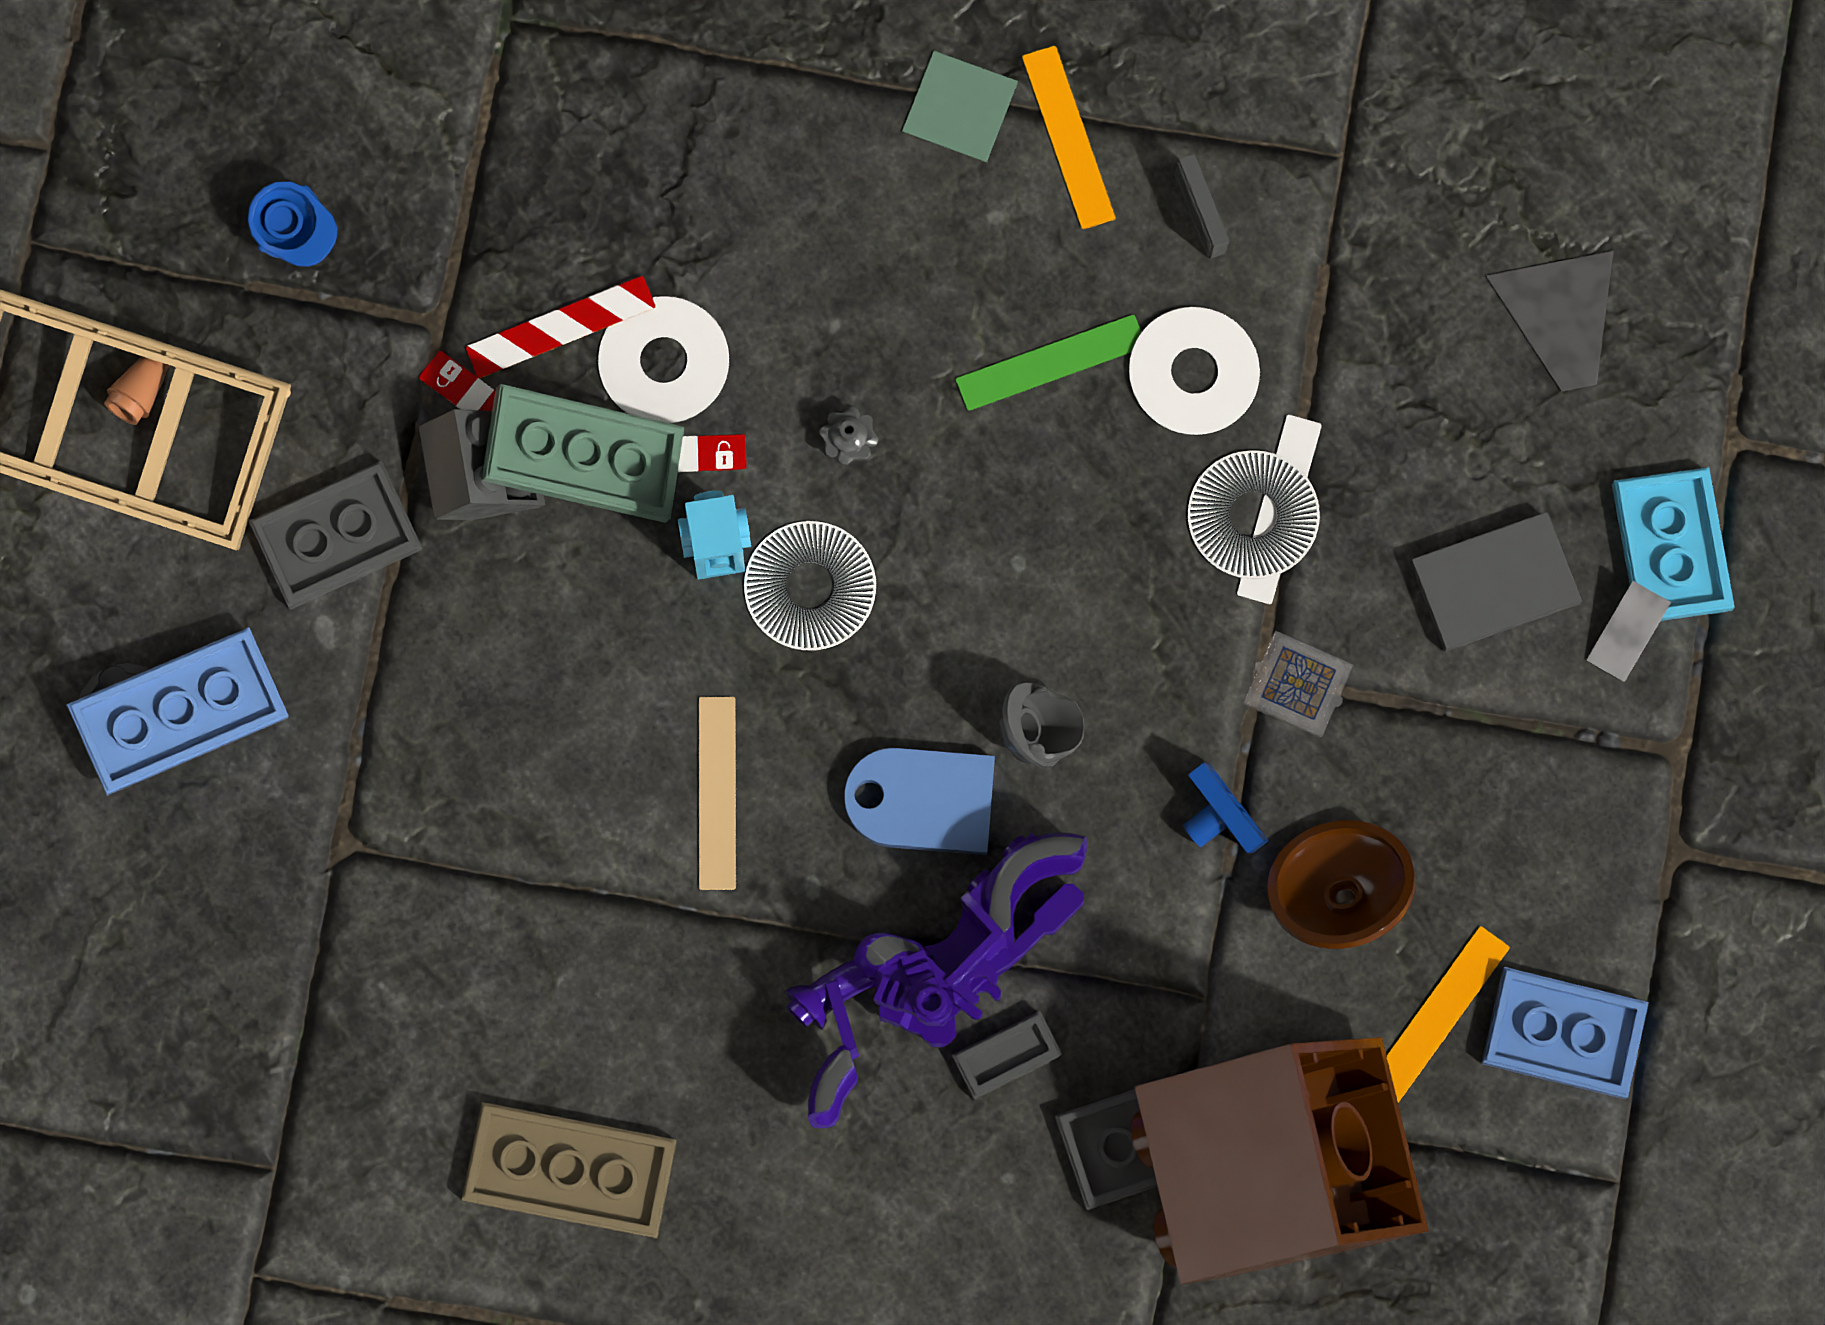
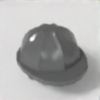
M1022 683L1011 686L1005 695L1002 708L1003 714L998 723L1001 730L1002 743L1020 762L1034 764L1037 767H1051L1061 758L1074 752L1081 745L1084 738L1085 723L1081 709L1076 701L1051 692L1047 687L1036 683Z

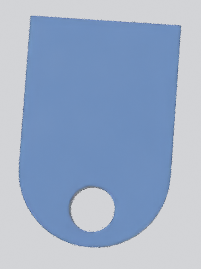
M887 748L875 751L863 758L849 775L845 787V809L852 826L862 837L879 846L987 855L995 756ZM873 783L881 788L884 797L880 805L872 809H866L856 802L855 792L862 784Z

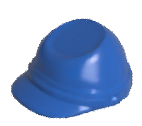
M274 182L263 187L253 197L248 207L247 223L250 234L258 244V250L271 257L282 259L296 266L310 267L321 262L336 242L338 228L334 217L320 203L318 197L307 185L301 186L294 182Z

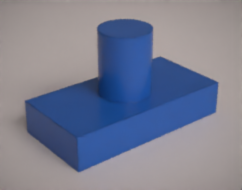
M1203 763L1188 774L1210 803L1183 824L1189 836L1200 848L1227 827L1247 853H1254L1269 841L1210 763Z

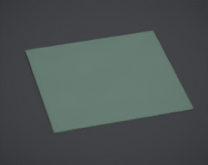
M933 51L902 132L987 162L1018 81Z

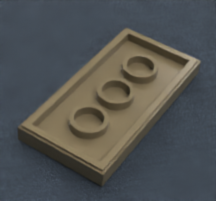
M482 1102L462 1201L658 1239L677 1140Z

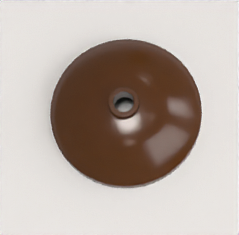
M1340 820L1310 828L1291 840L1278 854L1271 867L1267 891L1272 912L1278 923L1287 933L1311 946L1326 949H1344L1369 943L1391 930L1403 918L1410 907L1415 892L1416 878L1410 854L1396 836L1386 829L1371 823ZM1344 901H1352L1351 903L1341 905V903Z

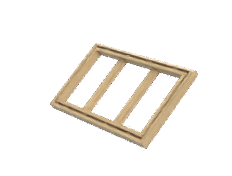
M0 289V321L3 311L74 334L34 462L0 452V473L218 545L239 550L286 401L291 394V384ZM93 340L176 367L135 496L52 469ZM194 374L264 396L224 524L154 502Z

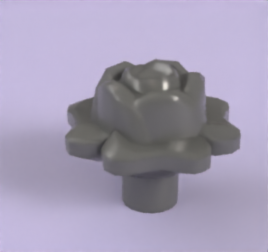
M850 407L843 413H830L827 418L829 425H825L820 429V436L826 442V456L830 458L838 456V460L842 465H848L854 460L869 459L871 455L869 447H873L878 443V436L872 428V417L870 415H862L860 417V413L855 407Z

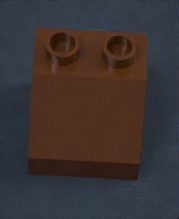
M1382 1037L1293 1043L1135 1086L1140 1111H1137L1132 1119V1140L1140 1160L1147 1167L1154 1169L1163 1206L1156 1213L1154 1220L1155 1240L1164 1260L1169 1265L1177 1267L1181 1285L1231 1277L1429 1232Z

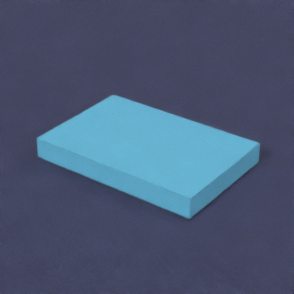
M1709 467L1615 480L1612 483L1629 584L1631 585L1632 581L1671 602L1661 621L1732 611L1735 606Z

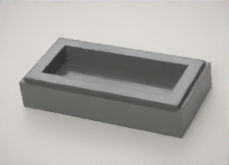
M1192 154L1181 158L1177 163L1174 176L1205 253L1210 259L1223 255L1227 251L1230 240L1196 156Z
M1041 1011L952 1055L973 1100L1062 1057V1053Z

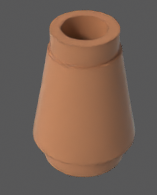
M142 356L107 389L109 396L104 402L105 406L121 420L136 425L141 418L148 417L170 365Z

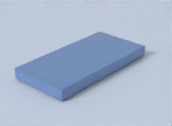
M246 628L67 704L106 796L289 717L250 628Z

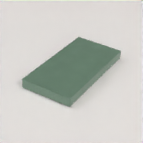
M500 384L495 390L482 480L488 483L666 523L671 519L684 427Z

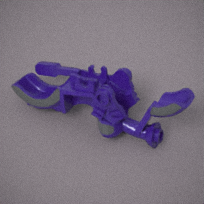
M1060 832L1034 836L1031 833L1027 838L1023 835L1018 836L1005 849L1002 855L1004 858L992 872L989 869H985L970 883L968 887L970 893L968 894L967 892L961 898L963 912L960 921L947 939L935 945L923 947L916 941L894 934L872 933L865 936L859 942L853 960L831 970L811 985H798L784 991L791 1000L786 1008L806 1028L813 1023L823 1030L827 1022L826 1015L833 1010L843 1043L842 1046H839L827 1057L816 1073L811 1085L808 1099V1121L812 1127L829 1128L834 1126L840 1118L844 1100L858 1081L853 1059L859 1057L844 1002L874 986V1001L880 1005V1021L888 1022L895 1027L899 1026L909 1033L920 1036L925 1043L932 1047H944L951 1043L956 1037V1020L954 1017L962 1010L972 1019L982 1018V1011L974 1005L980 1000L977 994L988 993L994 1001H999L1001 991L996 985L998 977L1017 963L1044 935H1054L1084 905V893L1074 884H1064L1034 913L1035 922L1014 942L1013 915L1016 904L1022 894L1041 879L1055 875H1073L1080 871L1087 853L1086 836Z

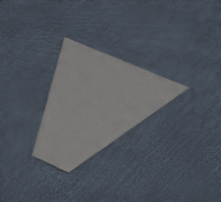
M1613 251L1486 275L1561 391L1597 385Z

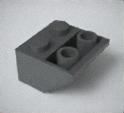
M454 409L419 426L434 519L476 520L540 508L545 505L544 495L488 483L482 480L492 411Z

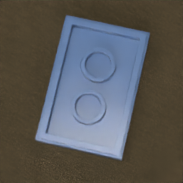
M1504 967L1501 972L1481 1064L1627 1099L1649 1002Z

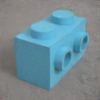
M708 491L695 495L693 502L685 503L687 517L679 518L678 525L684 558L694 556L697 579L745 572L743 548L751 547L746 508L736 509L734 495L723 496L722 491Z

